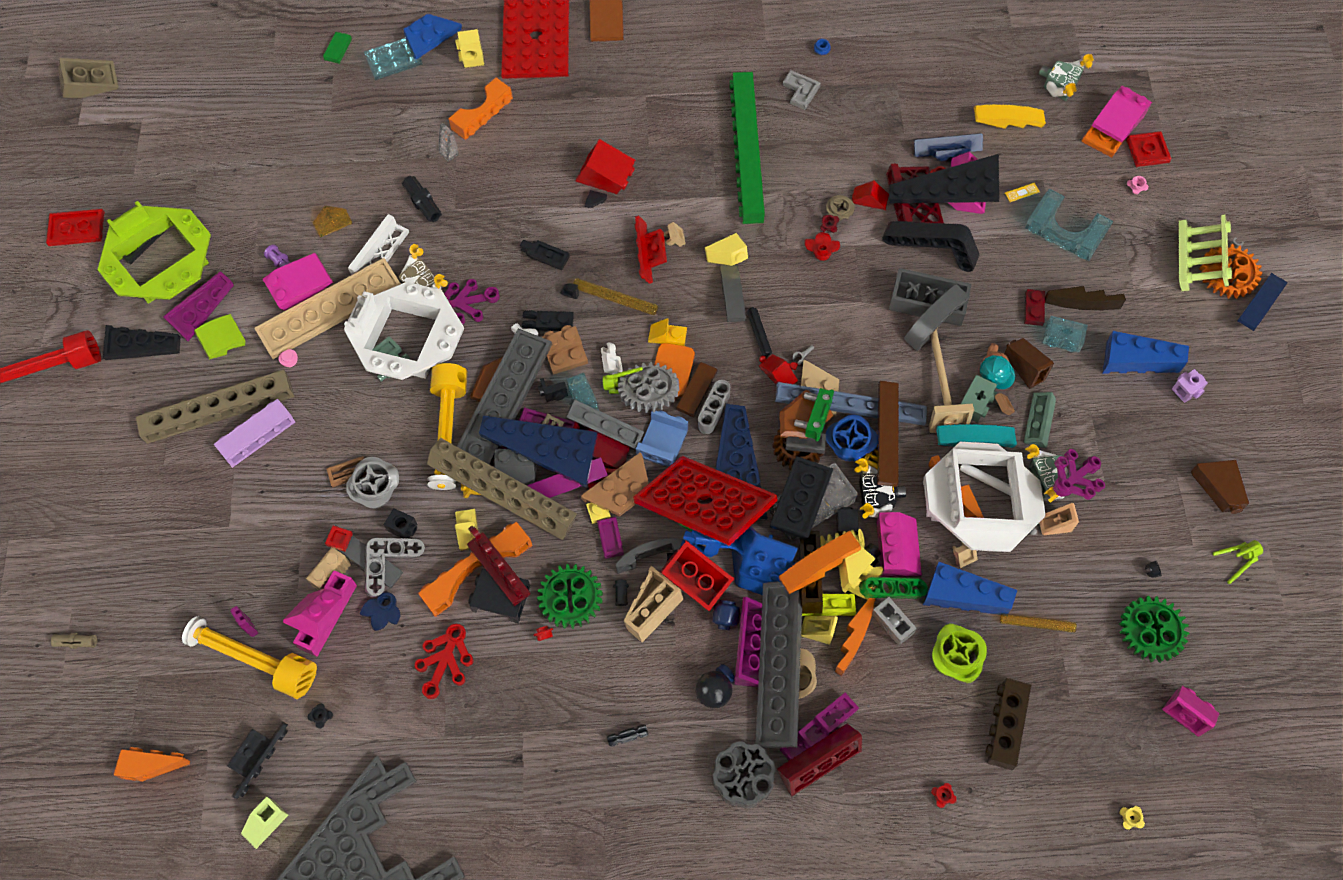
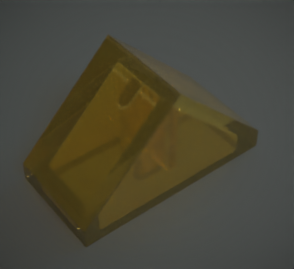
M324 206L313 222L320 237L353 224L346 209Z

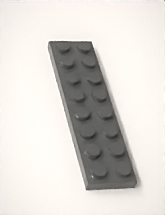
M517 329L457 445L458 448L492 465L495 459V449H500L501 446L479 435L483 416L515 419L553 345L552 341L522 329Z
M781 581L763 583L756 744L762 748L797 747L802 595L801 589L789 594Z

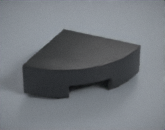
M590 190L585 202V208H594L596 205L603 204L607 199V194Z
M567 283L563 285L560 294L577 299L579 296L578 285Z

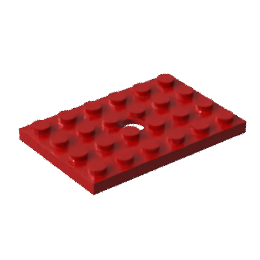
M504 0L502 79L569 77V0ZM535 31L542 33L538 39H532L530 34Z
M681 456L633 496L635 504L730 546L777 502V495ZM699 499H712V501L708 504H701L698 502Z

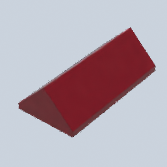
M845 724L778 767L777 771L791 797L862 751V735L849 724Z

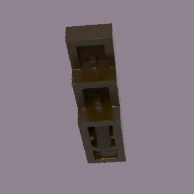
M1084 286L1049 290L1045 296L1046 304L1078 310L1103 311L1121 309L1126 301L1124 293L1106 296L1104 290L1086 292Z

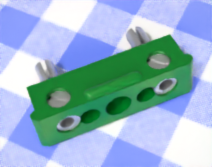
M820 388L818 395L805 392L804 399L815 401L808 422L797 419L794 422V426L806 429L805 437L815 439V441L820 440L833 401L834 390Z

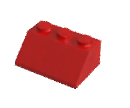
M688 541L682 544L660 570L663 576L708 611L711 610L734 580L732 576Z

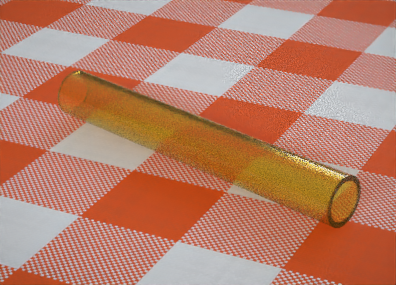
M1002 613L1000 616V624L1073 633L1076 632L1077 628L1076 622Z

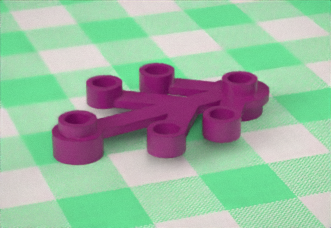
M469 279L461 292L458 283H450L447 291L444 293L447 300L452 295L458 294L454 300L448 301L451 307H457L471 315L475 322L483 320V313L481 310L474 309L468 304L484 301L495 303L500 298L496 287H488L484 294L467 297L471 291H475L478 288L475 279ZM456 313L458 318H462V320L460 321L463 325L465 323L464 315L462 313Z
M1069 449L1064 454V457L1060 456L1054 461L1057 467L1058 479L1054 482L1053 490L1060 497L1075 494L1090 500L1096 495V492H1100L1105 488V483L1099 478L1091 481L1082 477L1087 473L1094 474L1101 467V460L1096 456L1088 457L1083 462V467L1076 471L1075 460L1078 458V453L1074 449ZM1067 466L1069 472L1068 479L1066 478L1065 467ZM1073 484L1085 486L1086 488L1081 489L1076 486H1073Z

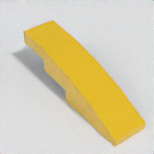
M977 105L974 107L976 122L1004 129L1008 125L1024 128L1028 124L1042 128L1046 124L1044 110L1016 105Z

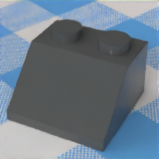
M495 449L496 469L525 485L536 482V463L520 454L511 452L510 449Z

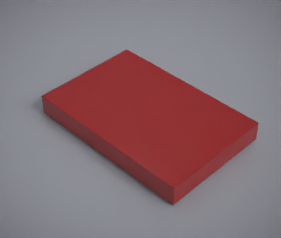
M103 209L50 213L46 244L48 246L101 242L105 212Z

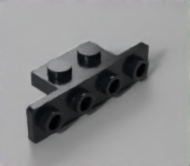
M282 722L271 739L266 738L254 729L249 732L227 764V767L244 776V779L233 793V798L238 799L239 796L243 797L250 788L248 783L251 778H256L263 769L260 765L264 759H269L276 749L273 746L277 740L282 741L287 734V723Z

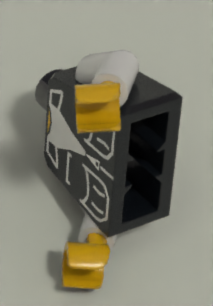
M864 458L855 461V463L859 464L855 468V472L859 473L862 471L859 487L862 502L860 510H863L862 517L864 519L868 516L878 518L879 513L891 512L895 507L896 498H906L905 486L877 485V469L869 466Z

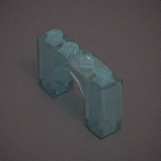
M1048 189L1030 216L1025 229L1062 247L1064 250L1076 254L1082 259L1090 261L1108 233L1113 221L1097 213L1087 229L1081 232L1066 231L1055 220V214L1061 207L1065 196Z

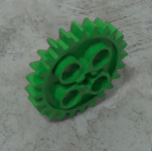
M566 564V569L564 570L561 566H558L559 571L557 573L552 569L551 577L545 575L547 582H540L544 589H538V594L542 595L537 597L538 602H542L538 606L540 610H544L542 612L543 616H548V622H552L555 619L556 627L562 623L564 629L567 627V624H570L571 628L574 629L575 623L582 627L583 620L590 623L588 617L595 618L594 610L600 611V607L597 604L603 603L602 598L599 597L603 595V591L598 590L601 588V583H596L598 580L597 576L591 577V570L585 573V566L578 570L577 564L574 565L573 569H570L569 564ZM568 580H571L573 613L569 612ZM579 582L585 584L584 587L580 589L574 587ZM559 584L564 585L561 591L554 589ZM583 601L586 603L583 608L576 607L578 602ZM558 604L566 605L563 610L556 609Z
M1147 596L1144 600L1140 597L1136 602L1132 601L1129 604L1130 607L1127 606L1124 609L1125 613L1120 616L1123 621L1119 625L1124 628L1119 633L1126 634L1122 641H1129L1130 644L1127 649L1134 648V655L1140 652L1142 660L1149 656L1150 662L1157 658V661L1161 663L1164 658L1166 661L1172 659V656L1175 658L1179 655V652L1185 649L1183 645L1188 643L1185 637L1189 635V632L1184 631V629L1189 625L1182 623L1186 617H1179L1180 609L1173 610L1174 603L1168 606L1166 605V599L1159 602L1158 596L1151 600L1150 596ZM1158 615L1163 616L1165 618V622L1161 621ZM1138 616L1142 617L1145 623L1140 622ZM1163 635L1168 636L1169 639H1170V642L1166 641V640L1163 638ZM1142 636L1147 637L1150 643H1146Z

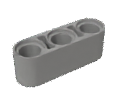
M726 380L715 382L698 416V429L703 434H710L714 431L730 398V384ZM719 390H724V391H726V392H724V393H719L718 391H719ZM716 405L718 408L713 409L710 406ZM704 421H709V422H711V423L706 425V424H703L702 422H704Z

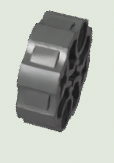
M743 741L732 743L729 748L721 751L716 757L713 773L714 788L722 796L723 801L731 806H741L745 809L756 807L759 802L768 798L773 789L776 772L775 765L761 746L746 744ZM742 753H744V757L746 760L743 766L741 765V763L744 760L742 757ZM758 753L759 759L751 760L752 755ZM722 759H729L732 765L724 768L720 765V761ZM749 767L747 774L748 778L744 777L738 784L740 780V772L743 773ZM733 776L736 777V778L734 779L733 783H732V782L724 783V782H726V781H731L732 778H733ZM765 782L768 786L767 791H759L756 784ZM746 784L747 786L744 789L746 796L744 797L742 788ZM733 789L737 790V796L733 795L732 798L729 797V791H732Z

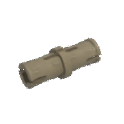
M71 633L70 635L54 634L51 637L52 647H69L70 649H77L78 647L94 648L97 644L96 635Z

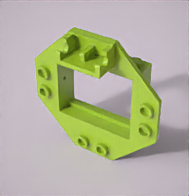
M136 201V206L113 221L107 220L109 229L97 270L118 296L144 298L148 304L155 299L170 300L201 279L203 267L209 264L206 254L211 234L190 209L142 206L139 201ZM174 226L194 251L142 286H139L119 260L124 255L127 256L135 251L137 247L139 248L148 239Z

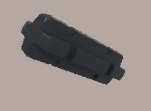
M643 724L637 726L636 729L633 727L619 731L616 735L615 733L609 734L607 736L608 744L610 747H613L620 742L623 744L636 740L637 737L648 736V730L646 725Z

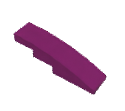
M601 457L592 460L588 483L608 476ZM556 473L527 486L551 498L578 488L581 485Z
M846 693L842 694L798 732L797 747L780 748V751L788 761L833 733L858 711L859 707Z

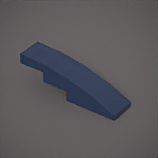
M1271 273L1242 313L1238 322L1254 331L1288 282Z

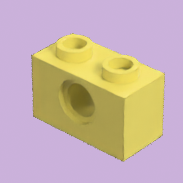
M478 29L458 32L456 46L457 50H461L458 51L460 61L464 63V67L484 65Z

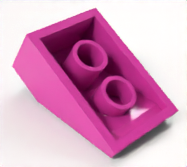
M1121 86L1098 115L1092 126L1122 143L1144 118L1152 102L1146 97L1133 92L1130 88Z
M316 253L277 268L263 278L276 304L284 311L309 299L333 283Z

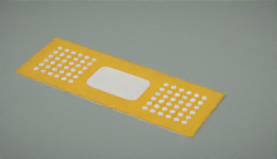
M1035 183L1005 192V195L1010 202L1040 191Z

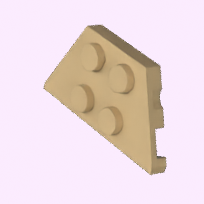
M806 360L803 361L801 386L826 390L832 389L838 392V378ZM832 411L833 417L836 416V411Z

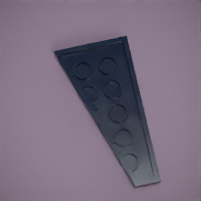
M726 404L716 470L761 488L745 406ZM765 512L759 519L767 520V512Z
M483 416L479 430L481 437L499 446L502 445L510 449L511 452L520 454L528 460L552 472L555 471L587 488L598 436L597 432Z

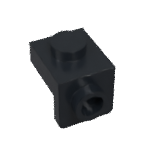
M544 378L540 379L539 392L541 397L545 396L546 402L559 401L568 396L565 381L546 387Z

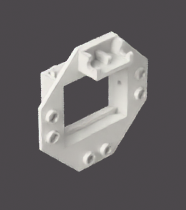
M405 282L374 296L373 293L364 291L362 296L358 295V301L348 321L344 323L345 333L365 370L400 380L410 376L426 379L431 367L452 358L464 331V326L442 290ZM391 310L435 320L417 361L372 350Z
M959 442L924 476L926 517H931V521L943 524L970 550L1011 552L1045 517L1041 481L1024 467L1022 453L1007 452L999 444ZM958 464L1007 467L1014 520L964 517Z

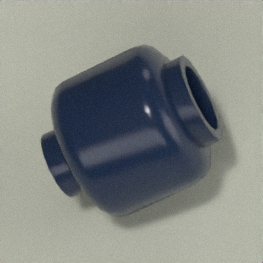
M720 600L719 603L714 605L712 622L718 625V629L730 631V627L738 625L740 608L736 606V602Z

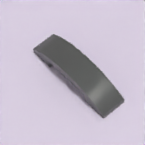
M957 284L954 285L918 319L904 339L918 351L930 339L929 336L955 310H958L970 296Z
M659 539L632 549L616 563L617 574L636 569V560L670 550L675 553L680 548L684 539Z

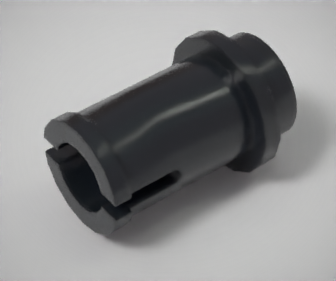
M616 580L613 588H615L616 606L628 605L627 588L629 584H627V580Z

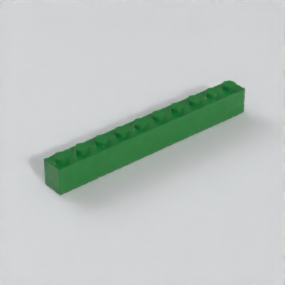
M753 72L733 73L732 80H729V89L733 90V93H730V102L734 104V107H731V116L735 117V121H732V130L736 131V134L733 135V143L737 145V149H734V157L738 159V163H735L736 173H739V177L736 178L737 188H740V192H738V202H741L739 217H742L743 224L764 223L765 210Z

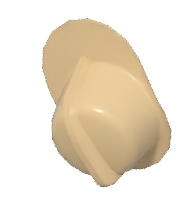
M801 649L799 698H804L813 692L817 684L815 659L812 653L806 649Z

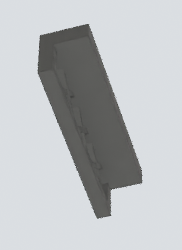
M571 399L569 403L571 406L566 415L567 418L636 449L644 431L575 399Z

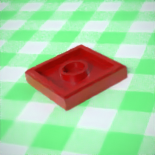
M1161 131L1127 136L1126 140L1136 167L1170 163L1171 156Z

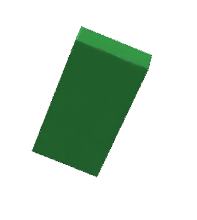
M335 32L323 55L324 60L340 64L352 41L351 35Z

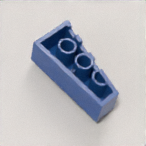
M1112 331L1106 342L1103 374L1138 371V373H1146V371L1180 373L1188 362L1189 346Z
M938 562L923 605H936L941 608L952 607L965 611L975 610L981 613L1007 616L1012 609L1017 590Z

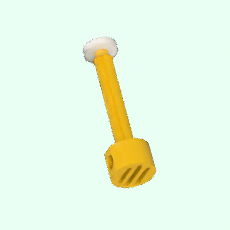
M442 363L433 366L431 369L430 392L441 398L438 440L442 438L449 443L452 441L454 399L464 396L467 388L468 372L464 367L457 364ZM436 469L434 471L435 475L427 478L429 481L427 486L431 489L452 490L456 487L454 484L456 480Z
M195 616L188 622L182 634V642L185 645L188 644L190 647L198 643L206 645L273 675V688L295 699H299L307 693L316 676L317 666L313 661L294 653L286 655L281 661L209 629L204 618L201 619L199 616Z

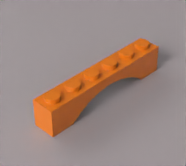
M517 522L507 525L500 534L489 538L503 558L518 557L533 546L531 539ZM471 552L467 558L457 561L448 572H442L437 580L421 588L418 594L435 617L452 605L459 586L469 574L482 566V564Z

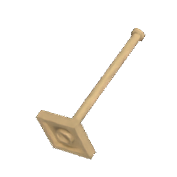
M936 329L930 337L944 406H934L929 423L930 433H937V426L970 425L974 412L973 404L952 405Z

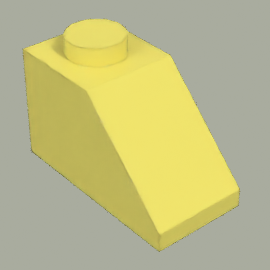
M737 233L705 247L706 260L710 263L733 266L748 259L747 246Z

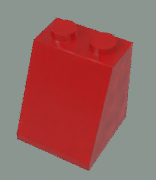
M599 139L589 152L575 181L618 194L621 189L624 190L629 182L626 179L635 170V167H633L635 159Z

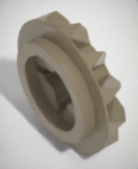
M837 195L828 200L826 209L828 215L838 216L841 221L842 219L848 220L853 215L855 206L850 198ZM843 205V210L837 211V208Z

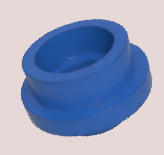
M819 39L814 44V51L817 54L825 55L830 52L831 46L828 40Z

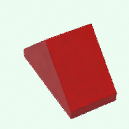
M873 180L855 187L852 201L857 205L886 210L889 193Z
M774 354L759 365V368L776 385L778 382L787 384L798 382L787 361Z

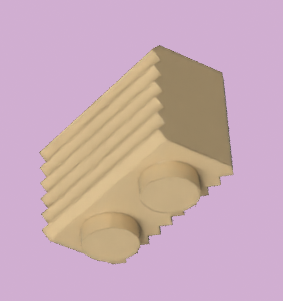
M331 548L306 579L314 588L322 590L334 570L342 574L346 573L351 563L345 555Z

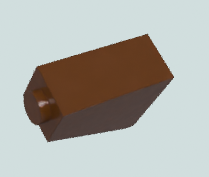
M1024 338L1017 341L1012 340L1007 344L1004 354L1029 389L1046 380L1054 365L1051 359Z
M1236 460L1199 463L1192 469V476L1222 512L1240 513L1249 504Z

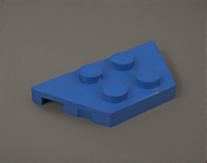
M426 14L404 28V35L406 40H408L410 49L413 51L414 59L417 60L462 30V24Z

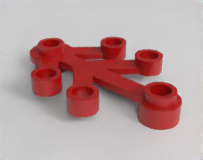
M460 624L450 625L446 630V634L433 640H426L423 643L424 651L429 654L433 653L437 646L447 643L444 650L425 659H418L414 664L418 672H425L428 666L439 662L431 681L426 682L422 687V693L427 699H435L439 695L440 688L438 685L447 664L453 675L452 680L454 684L461 686L465 683L466 678L460 672L453 655L455 646H457L461 654L460 661L464 666H471L474 659L468 653L463 640L466 637V630ZM460 632L458 637H453V633ZM428 644H433L431 649H426ZM465 657H470L469 662H463ZM419 663H425L423 668H418ZM457 676H462L460 682L455 681ZM431 688H434V694H428V691Z

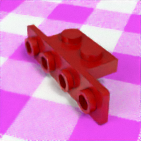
M638 215L635 217L636 223L634 227L637 232L636 244L639 251L637 255L640 262L639 274L642 279L650 284L653 283L651 268L667 262L664 232L658 229L648 233L647 223Z

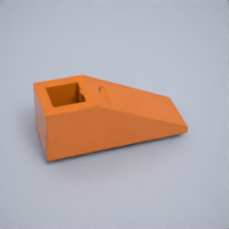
M130 747L129 750L120 751L114 776L121 779L143 782L189 765L190 761L183 758L184 754L171 752L169 756L163 755V752L158 750H150V753H145L143 749Z

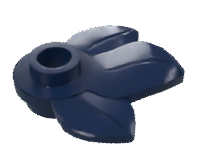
M384 592L377 599L368 600L363 605L360 615L371 617L372 628L374 631L383 629L388 622L396 625L400 619V610L396 606L397 600L392 593ZM390 600L389 605L384 606V602Z

